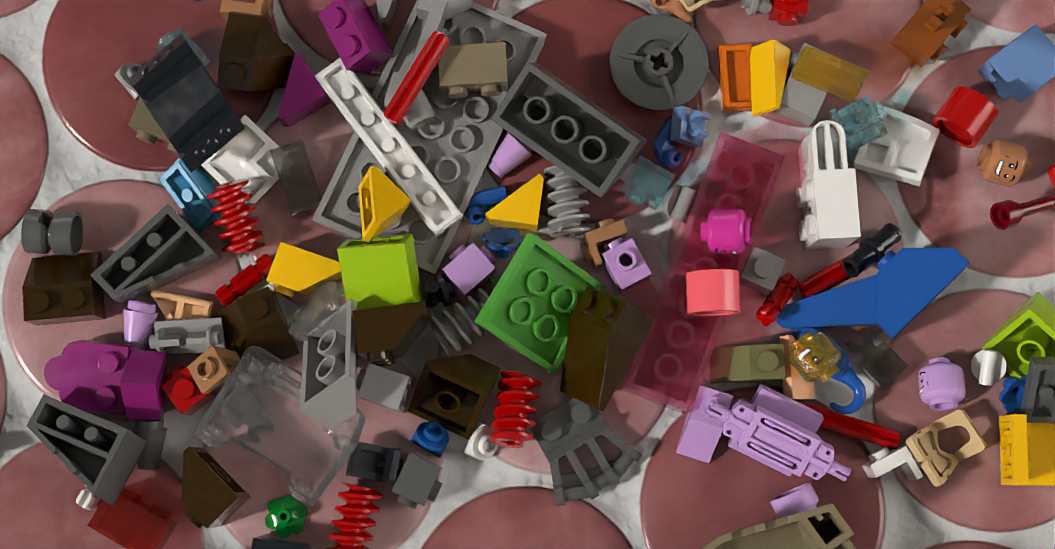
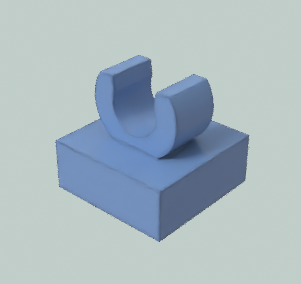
M685 106L673 107L670 140L693 148L702 147L703 140L709 137V132L704 131L705 120H710L711 115Z

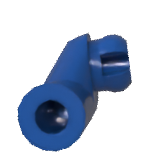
M669 118L665 120L654 140L653 148L659 163L666 168H673L679 166L682 162V154L677 152L673 141L670 140L672 119Z
M505 185L475 192L465 212L468 222L473 225L481 224L486 218L485 213L490 210L491 206L499 204L507 198Z

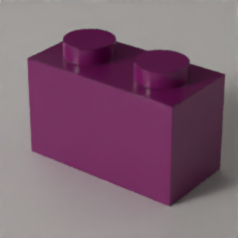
M334 0L318 14L346 70L372 73L394 55L365 0Z

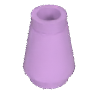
M508 132L487 166L502 179L505 174H508L533 156L531 154L533 149Z
M128 300V306L124 308L125 345H133V350H145L154 327V321H156L158 313L155 312L156 304Z

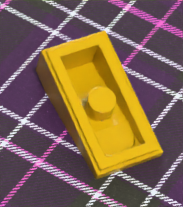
M769 40L751 49L752 115L755 117L780 109L791 50L777 40Z

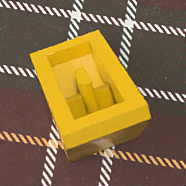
M370 166L358 186L363 241L370 242L399 221L412 201L378 167Z
M539 173L486 212L485 215L490 225L537 231L544 184L543 176Z

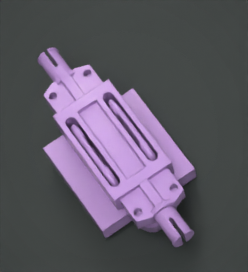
M760 384L751 401L744 398L736 399L732 402L730 408L714 400L710 401L706 414L724 421L722 430L724 435L730 437L728 440L729 447L787 476H791L793 473L801 477L803 473L815 480H819L825 473H829L842 481L848 479L847 476L850 475L851 468L834 461L835 451L833 446L824 442L816 434L824 420L821 413Z

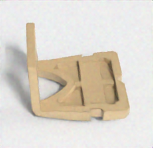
M962 408L932 422L927 427L909 436L905 442L917 462H922L921 468L935 487H939L947 481V477L952 474L959 462L983 451L987 447L979 431ZM954 426H963L970 434L969 442L953 454H948L939 449L938 431Z

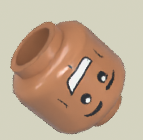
M995 139L990 144H984L979 153L976 167L981 171V177L984 180L1012 187L1020 179L1025 180L1027 178L1032 162L1027 159V150L1022 145L1002 139Z

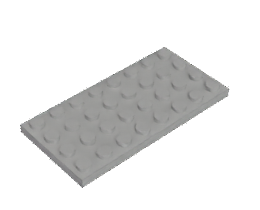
M419 0L416 1L392 51L394 55L389 58L371 95L383 111L386 109L384 107V100L392 74L396 71L407 75L426 22L425 20L418 19L416 7ZM473 2L471 9L446 20L443 27L447 29L446 36L449 38V45L506 42L508 91L527 62L536 63L547 39L546 33ZM437 63L432 78L430 80L427 79L422 87L434 111L433 120L418 129L409 128L404 119L400 124H393L457 206L464 218L468 205L485 173L487 164L490 162L505 130L492 121L491 117L508 91H502L501 95L491 97L483 96L481 92L468 93L467 97L459 99L449 98L448 94L441 95ZM355 131L312 219L314 222L352 239L362 238L358 186L370 166L378 167L393 182ZM409 204L399 221L378 236L413 234L418 268L436 275L463 218L435 237L413 206Z

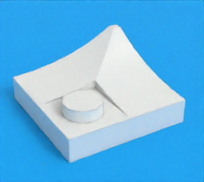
M875 104L854 161V168L920 187L939 137L940 129L913 116Z
M244 115L240 121L245 126V129L201 165L220 184L239 179H248V184L241 189L252 191V197L246 200L245 203L255 204L295 163V160L247 115Z

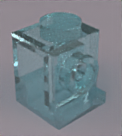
M869 95L838 111L836 108L829 111L833 121L840 124L844 129L846 145L851 152L888 133L883 123V120L887 119L888 116L880 101L878 100L873 103Z

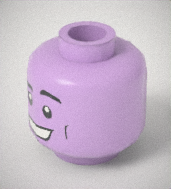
M943 357L933 358L929 360L928 365L919 370L920 399L925 404H928L930 409L937 411L952 410L957 408L958 403L965 398L964 371L959 365L950 363V359Z

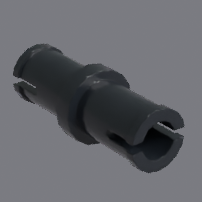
M887 223L875 235L863 239L859 243V248L841 262L844 272L851 277H857L870 264L878 263L885 256V252L902 239V234L898 227Z

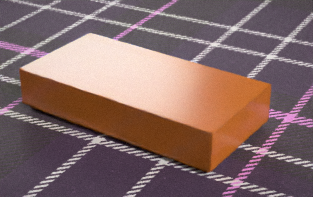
M752 43L719 45L717 48L722 113L752 111L750 71Z

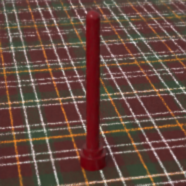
M1055 194L1020 204L1012 200L995 203L990 209L991 221L1000 230L1015 227L1025 216L1054 209Z

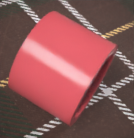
M708 269L686 273L688 315L723 316L741 313L739 271Z

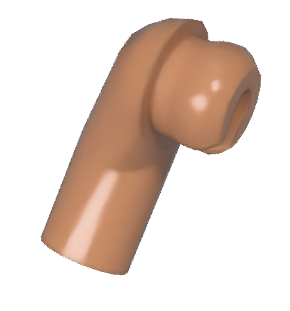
M650 0L651 4L656 8L672 13L673 17L682 19L688 25L693 22L689 11L685 9L680 0Z

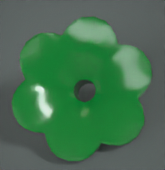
M287 494L282 499H273L269 502V514L265 517V524L268 528L275 529L278 537L287 538L291 533L298 534L304 530V518L308 514V508L305 504L298 503L296 496ZM284 513L287 515L285 520L282 518Z

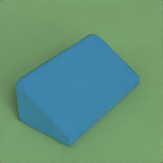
M178 158L159 178L198 232L222 216V213L211 212V208L219 204V200L208 199L207 195L215 191L216 185L201 165L191 173L182 159Z

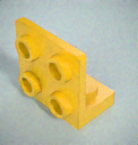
M1027 414L999 416L1001 485L1055 486V423L1027 422Z

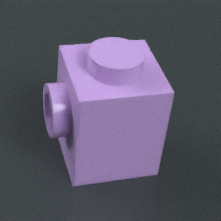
M621 237L604 246L606 252L602 253L601 260L619 294L649 279L652 275L633 238L624 242Z
M474 243L468 247L463 244L449 256L451 262L442 269L444 275L449 278L450 282L465 298L467 295L470 296L496 273V268L493 264L497 260L485 246L479 249Z

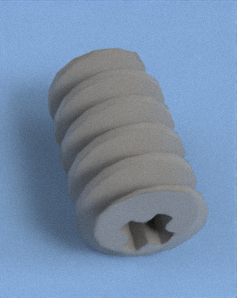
M557 166L544 169V175L552 178L545 182V188L552 191L546 196V202L553 205L547 209V215L555 218L548 222V228L556 231L549 236L554 238L576 237L591 231V227L581 225V221L589 219L590 214L580 212V208L589 205V201L579 198L580 194L588 192V188L578 185L577 180Z
M481 288L477 289L478 301L467 295L465 297L466 308L457 302L454 303L455 315L444 309L442 311V323L435 317L430 318L432 331L448 357H450L448 346L453 347L458 352L461 351L460 339L465 340L468 344L473 343L471 332L474 331L480 337L485 336L484 328L474 321L491 295L490 293L488 294Z

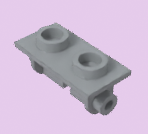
M222 317L154 321L155 335H150L149 337L151 349H156L158 352L167 351L168 354L205 352L212 345L225 348Z

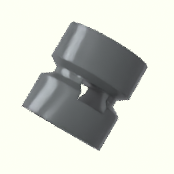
M27 210L21 228V241L24 251L27 253L48 254L52 249L56 255H78L83 241V221L80 213L58 211L53 215L49 210Z

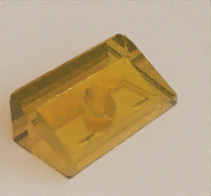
M807 45L799 54L791 77L852 102L857 97L870 71Z

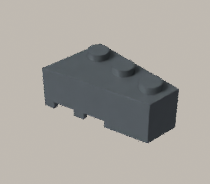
M167 204L97 268L91 276L113 300L126 304L128 300H135L150 293L151 290L161 288L223 258L177 210Z
M44 394L27 424V427L53 454L60 458L67 469L76 475L94 496L113 506L147 442L126 428Z

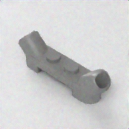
M473 0L418 1L416 7L418 19L425 20L426 22L409 70L432 32L438 31L446 35L447 29L443 28L445 21L471 9ZM433 69V71L431 72L430 76L428 77L429 80L432 78V75H433V73H434V69ZM393 72L386 92L384 107H387L406 74ZM423 89L420 90L403 118L409 128L418 129L433 120L434 111Z

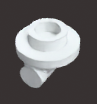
M980 350L971 361L972 373L979 380V384L992 386L994 382L999 381L1006 373V359L997 350Z
M477 422L464 453L478 460L489 459L498 447V445L489 440L490 435L495 433L492 427Z

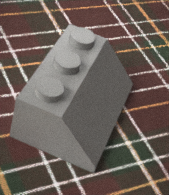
M350 299L304 334L300 412L331 431L344 422L350 421L357 414L358 353L353 311L357 310V302L353 299Z

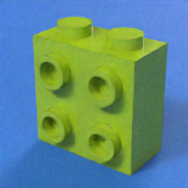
M413 234L378 236L370 242L363 241V238L346 239L337 248L346 302L350 299L357 302V310L422 301Z

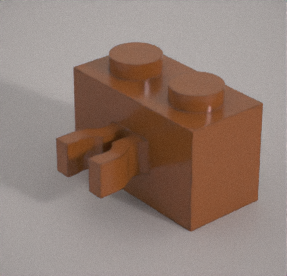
M926 0L890 43L920 67L929 59L935 62L948 48L943 44L948 36L951 35L953 38H956L966 27L968 22L964 18L971 11V8L961 0Z

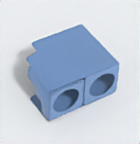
M1037 24L1033 25L989 58L978 69V73L1003 100L1014 96L1018 102H1023L1055 77V45Z

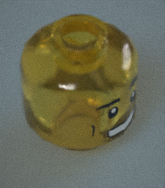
M809 330L789 347L792 351L789 355V362L806 382L811 383L820 379L825 383L840 370L835 364L841 359V352L823 332L813 334Z

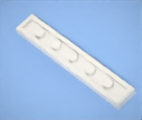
M341 58L314 76L396 186L412 200L410 204L435 237L463 218V214L394 124L384 117V111L353 71L346 70Z

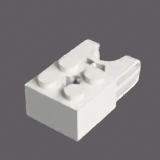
M826 120L817 123L813 127L810 134L802 140L798 149L801 184L796 190V203L798 208L802 207L803 220L799 221L798 232L800 241H805V250L846 248L861 237L855 168L848 169L845 132L837 122Z

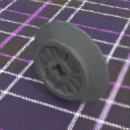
M664 14L642 16L626 25L614 40L609 58L611 77L621 95L637 107L652 111L672 110L673 107L682 106L691 101L703 87L709 68L707 48L698 32L682 19ZM661 58L664 60V67L656 71L653 69V62Z

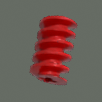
M239 179L220 184L215 187V191L207 195L208 199L219 200V204L211 208V212L222 213L223 217L214 222L215 226H226L227 229L218 235L219 239L230 240V243L222 248V252L243 253L266 245L264 242H255L263 236V231L252 229L259 223V217L248 216L256 209L255 204L245 203L246 200L252 197V191L241 189L248 184V179Z
M500 372V376L503 379L498 382V389L501 392L495 398L499 406H496L493 411L494 416L498 419L494 420L491 424L495 433L490 435L489 440L503 447L522 448L524 447V441L534 440V435L525 432V429L536 426V422L527 418V415L538 413V408L529 405V402L540 400V395L532 392L531 388L541 387L542 382L520 372Z
M341 482L349 488V491L338 492L337 496L346 501V505L335 506L334 510L343 515V519H336L331 522L332 525L340 529V532L329 534L328 536L329 539L337 543V546L326 549H369L362 542L372 541L374 535L366 531L365 528L375 527L377 522L370 518L368 514L378 513L380 510L371 500L381 499L383 494L373 488Z

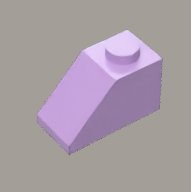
M701 385L695 387L676 449L677 454L706 463L710 462L722 434L724 421L706 414V409L708 405L710 406L711 400L730 408L733 395Z

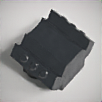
M179 34L129 78L133 88L139 94L145 106L191 173L245 129V126L182 34Z

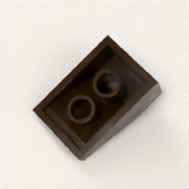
M587 287L584 294L578 299L576 308L570 316L560 391L603 412L655 320L627 300Z

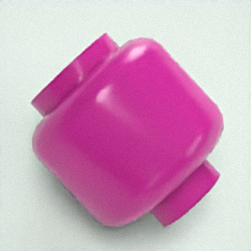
M712 209L708 215V220L701 221V241H707L712 253L738 254L745 250L746 245L752 244V218L746 217L742 209Z

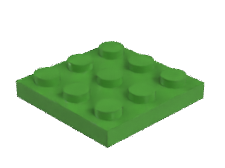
M527 233L474 322L546 371L555 374L565 357L570 316L576 308L578 299L584 294L587 287L604 292L606 286L538 236Z

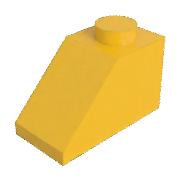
M280 242L266 281L275 286L273 292L293 298L294 293L304 296L342 278L338 261Z

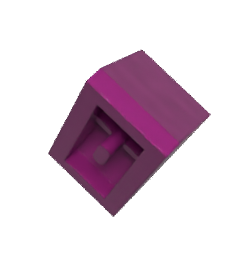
M294 54L277 117L281 124L286 127L294 125L329 104L325 93L303 57L298 54Z
M131 350L120 381L127 420L163 421L165 392L161 386L166 383L167 351Z

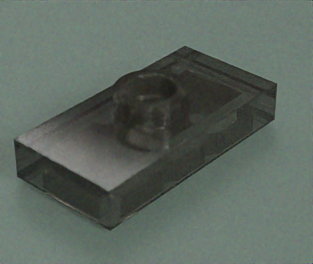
M299 140L269 150L291 215L318 207L322 197L303 141Z

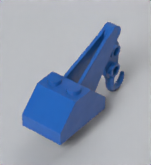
M902 248L897 254L891 250L877 263V269L879 270L877 275L786 304L782 312H779L776 321L782 328L794 331V338L803 351L806 348L812 350L806 357L825 376L846 384L853 391L854 399L849 405L841 406L835 402L830 403V408L837 413L844 415L853 414L865 403V386L856 375L848 354L822 328L876 325L892 340L954 281L970 262L955 248ZM816 356L818 360L813 361L812 357Z

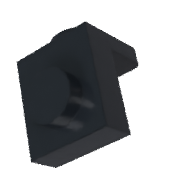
M352 441L345 476L380 483H395L403 468V458L400 457L401 449Z

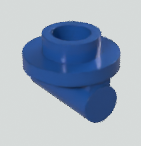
M423 422L417 427L410 441L441 458L449 442V434L438 423Z

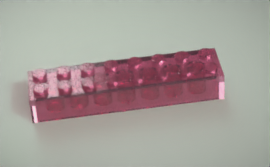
M723 132L719 134L649 317L655 321L630 364L621 390L679 413H690L726 315L691 316L687 314L686 273L708 269H731L739 271L740 279L785 159L784 155ZM712 209H742L746 217L752 218V244L746 245L742 253H712L707 241H701V221L708 220V215Z

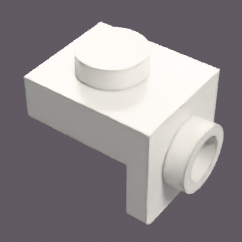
M887 446L868 455L871 461L862 465L868 478H877L898 466H901L908 480H918L923 477L919 470L922 463L917 462L907 446H898L890 451Z

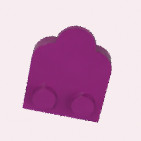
M90 340L71 342L63 349L62 356L54 357L47 362L44 368L45 380L51 388L59 390V396L63 403L82 411L126 415L120 381L134 346Z

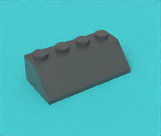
M527 62L491 117V120L600 198L608 192L627 170L647 141V139L540 64Z

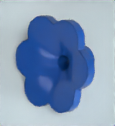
M494 227L490 232L484 233L482 239L488 243L489 248L496 250L498 258L505 259L509 257L510 251L518 249L525 237L513 228Z
M1027 375L1021 378L1009 377L1004 380L1002 386L1005 390L1000 393L999 400L1003 403V408L1007 412H1013L1017 408L1021 409Z

